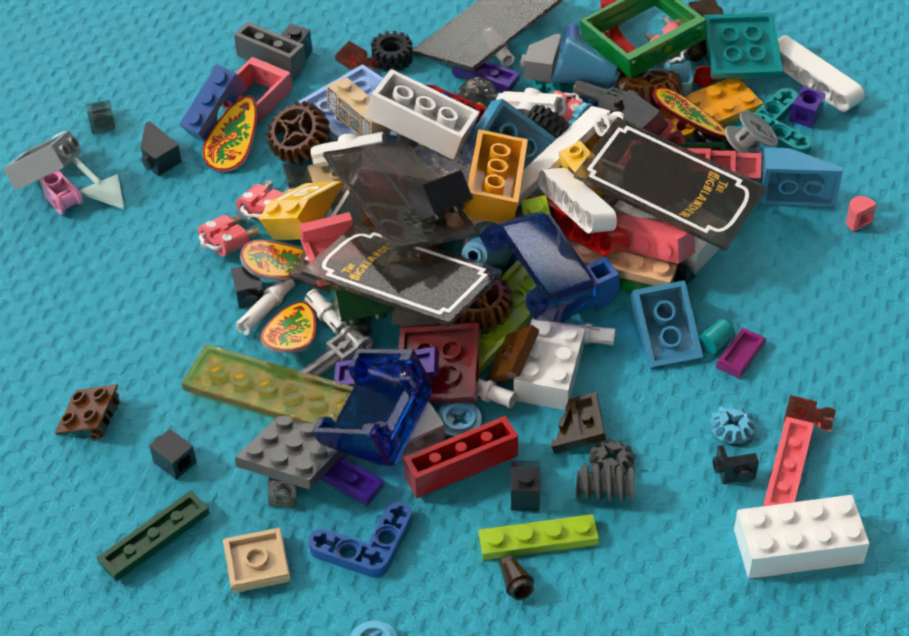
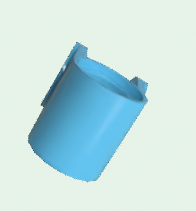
M685 61L683 64L665 62L664 69L679 75L680 83H682L681 95L691 94L693 76L690 61Z

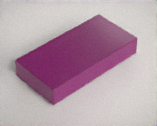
M742 327L718 359L716 368L740 379L764 347L766 338Z

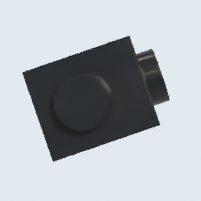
M724 445L717 446L716 456L712 458L714 472L720 474L723 484L747 482L751 479H756L759 464L756 453L728 457Z

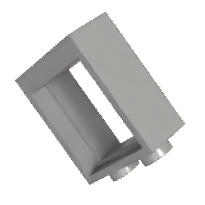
M69 130L21 153L5 166L3 170L15 190L64 168L82 152L80 144Z

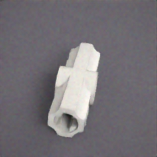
M527 88L525 92L504 91L499 93L496 99H504L525 116L528 115L535 105H544L546 109L549 107L553 112H558L559 116L561 114L564 115L567 108L565 104L566 99L563 95L543 94L534 88Z
M383 132L360 137L355 134H344L338 138V141L312 146L311 157L314 166L319 168L329 166L323 156L387 147L388 145ZM388 150L370 152L372 156L387 154ZM362 153L330 159L334 164L340 163L344 166H355L360 163L361 159L367 158V156Z

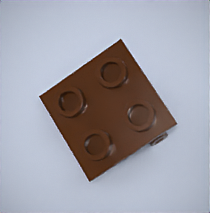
M118 385L75 390L64 415L61 417L55 434L87 430L90 433L89 437L97 441L104 437L107 425L110 424L117 405L120 403L119 394L116 392Z

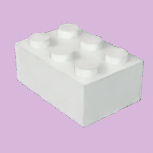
M532 319L530 325L538 328L539 334L520 376L514 378V392L517 394L516 401L565 410L567 402L572 395L584 349L585 328Z

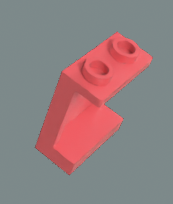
M350 212L300 224L301 243L319 287L333 285L342 281L327 276L326 274L329 271L322 268V263L342 242L355 235ZM355 237L328 259L326 267L335 270L331 274L349 280L351 279L349 278L350 274L358 277L369 274V264L364 263V261L369 263L367 255H363ZM352 264L355 266L352 270L347 269V266ZM361 264L367 265L368 268H367V269H366V268H362V267H360V265H361Z

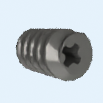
M583 463L580 471L578 470L575 499H578L581 491H584L586 500H589L592 493L595 492L597 500L601 501L604 493H607L609 502H612L615 495L618 494L621 503H624L627 495H630L633 504L635 489L633 467H629L626 475H624L621 466H618L615 473L612 474L610 465H606L603 473H601L598 464H595L590 472L587 463Z

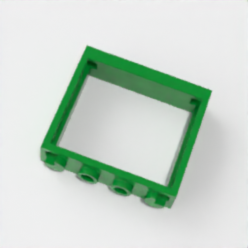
M618 0L580 20L582 39L607 60L617 65V68L630 79L707 39L706 19L681 0ZM654 6L681 25L629 53H626L603 34L605 31Z

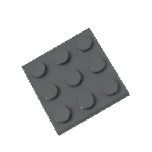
M279 415L235 457L236 467L310 490L352 446V436L340 433L337 430L323 428L313 423L296 420L289 416Z

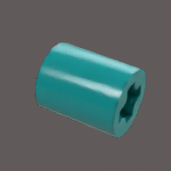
M719 319L699 336L701 348L707 354L714 355L733 340L736 334L733 326L728 321Z

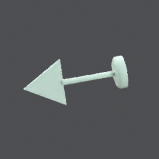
M67 131L60 132V133H58L57 135H55L54 137H56V136H58V135H61V134H63V133H65V132H67ZM75 157L72 162L95 183L79 190L80 194L124 210L118 174L100 181Z

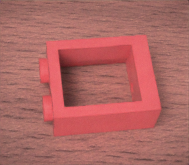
M251 57L236 72L246 84L242 93L253 82L270 88L256 102L258 123L292 91L290 72L254 57ZM226 101L222 104V107L227 110L233 104Z

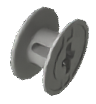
M743 110L740 113V120L744 127L739 129L734 126H728L725 128V136L738 153H761L762 160L763 155L759 145L762 143L769 147H775L778 144V138L772 128L761 117L751 111Z

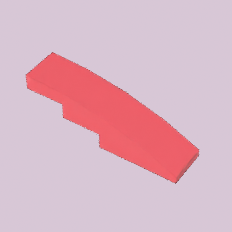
M661 148L662 153L667 154L671 151L673 157L680 156V161L686 162L687 168L691 169V177L714 178L708 175L715 176L709 173L710 170L715 174L717 173L719 175L718 178L733 179L669 148ZM676 148L739 179L761 180V153L711 151V149Z

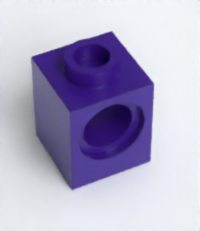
M803 86L792 103L790 121L812 129L823 112L826 94Z

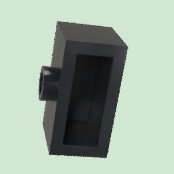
M462 170L408 191L419 220L430 217L431 221H435L446 216L445 210L449 209L450 213H454L465 208L464 202L473 199Z

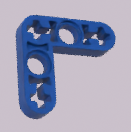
M403 502L390 504L368 544L328 530H316L309 536L310 553L319 560L374 578L381 577L388 571L411 526V508ZM399 514H403L404 517H399V518H398V520H397V522H396V527H395V526H394V517H398ZM387 534L395 538L390 544H383L379 541L383 535ZM323 541L327 542V545L323 544L321 548L317 547V544H322ZM348 548L354 549L357 552L352 558H344L340 554ZM376 559L380 560V563L377 562L375 566L370 564V562H375Z

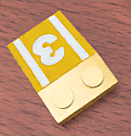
M342 181L304 183L271 200L265 206L259 221L273 240H300V224L325 218L344 184Z

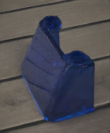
M535 212L488 226L479 234L485 246L490 250L500 251L506 246L513 250L536 284L526 296V307L534 320L564 323L595 297L598 290L596 280L550 214Z
M357 349L348 367L349 374L355 382L353 390L336 421L331 417L323 416L315 424L312 433L321 445L379 466L392 467L398 462L430 399L432 384L416 352L412 349Z

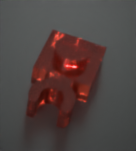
M348 41L335 55V61L350 70H354L362 64L367 68L369 66L374 69L378 68V61L372 57L367 58L368 51L351 41Z
M790 395L783 423H785L786 417L814 423L822 430L831 431L833 421L825 418L834 420L836 410L829 407L819 409L816 408L818 403L816 401Z

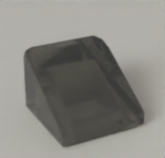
M282 164L288 188L294 189L304 183H312L307 168Z

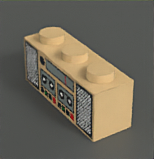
M345 77L327 85V108L359 136L383 132L386 138L390 137L389 128L365 117L371 97L349 78Z

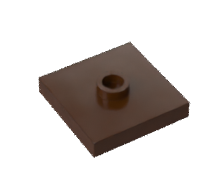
M530 325L507 334L486 381L492 380L497 384L519 377L537 339L539 329Z

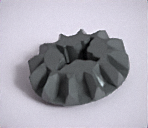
M609 438L607 442L600 441L595 447H591L590 465L593 469L594 465L598 464L601 473H603L606 465H610L612 474L615 473L618 466H621L623 474L626 475L628 468L634 466L635 454L632 453L631 446L624 445L622 440L615 442ZM607 453H610L612 456L617 454V461L612 458L607 459Z

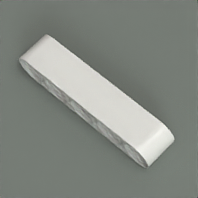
M783 35L778 38L783 72L805 87L825 93V101L842 112L848 111L865 99L864 89L857 82L790 37Z
M567 168L540 170L538 174L540 190L586 233L615 230L617 218L614 209Z

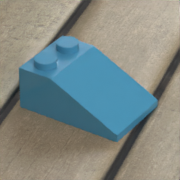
M498 99L491 101L467 142L475 147L478 130L527 139L524 170L556 138L507 101Z
M764 147L761 180H759L760 204L836 207L843 168L791 148Z
M685 280L632 291L629 298L632 313L650 368L703 358Z

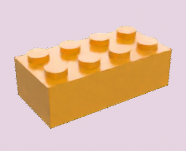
M478 130L467 184L473 199L464 202L463 216L509 226L513 225L520 194L527 139Z

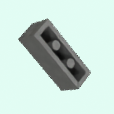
M246 22L234 34L236 53L241 58L249 60L251 57L281 68L290 72L291 79H294L306 67L304 44L250 22Z

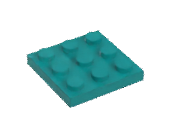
M773 12L703 16L706 19L707 39L705 40L712 79L782 76L783 66Z

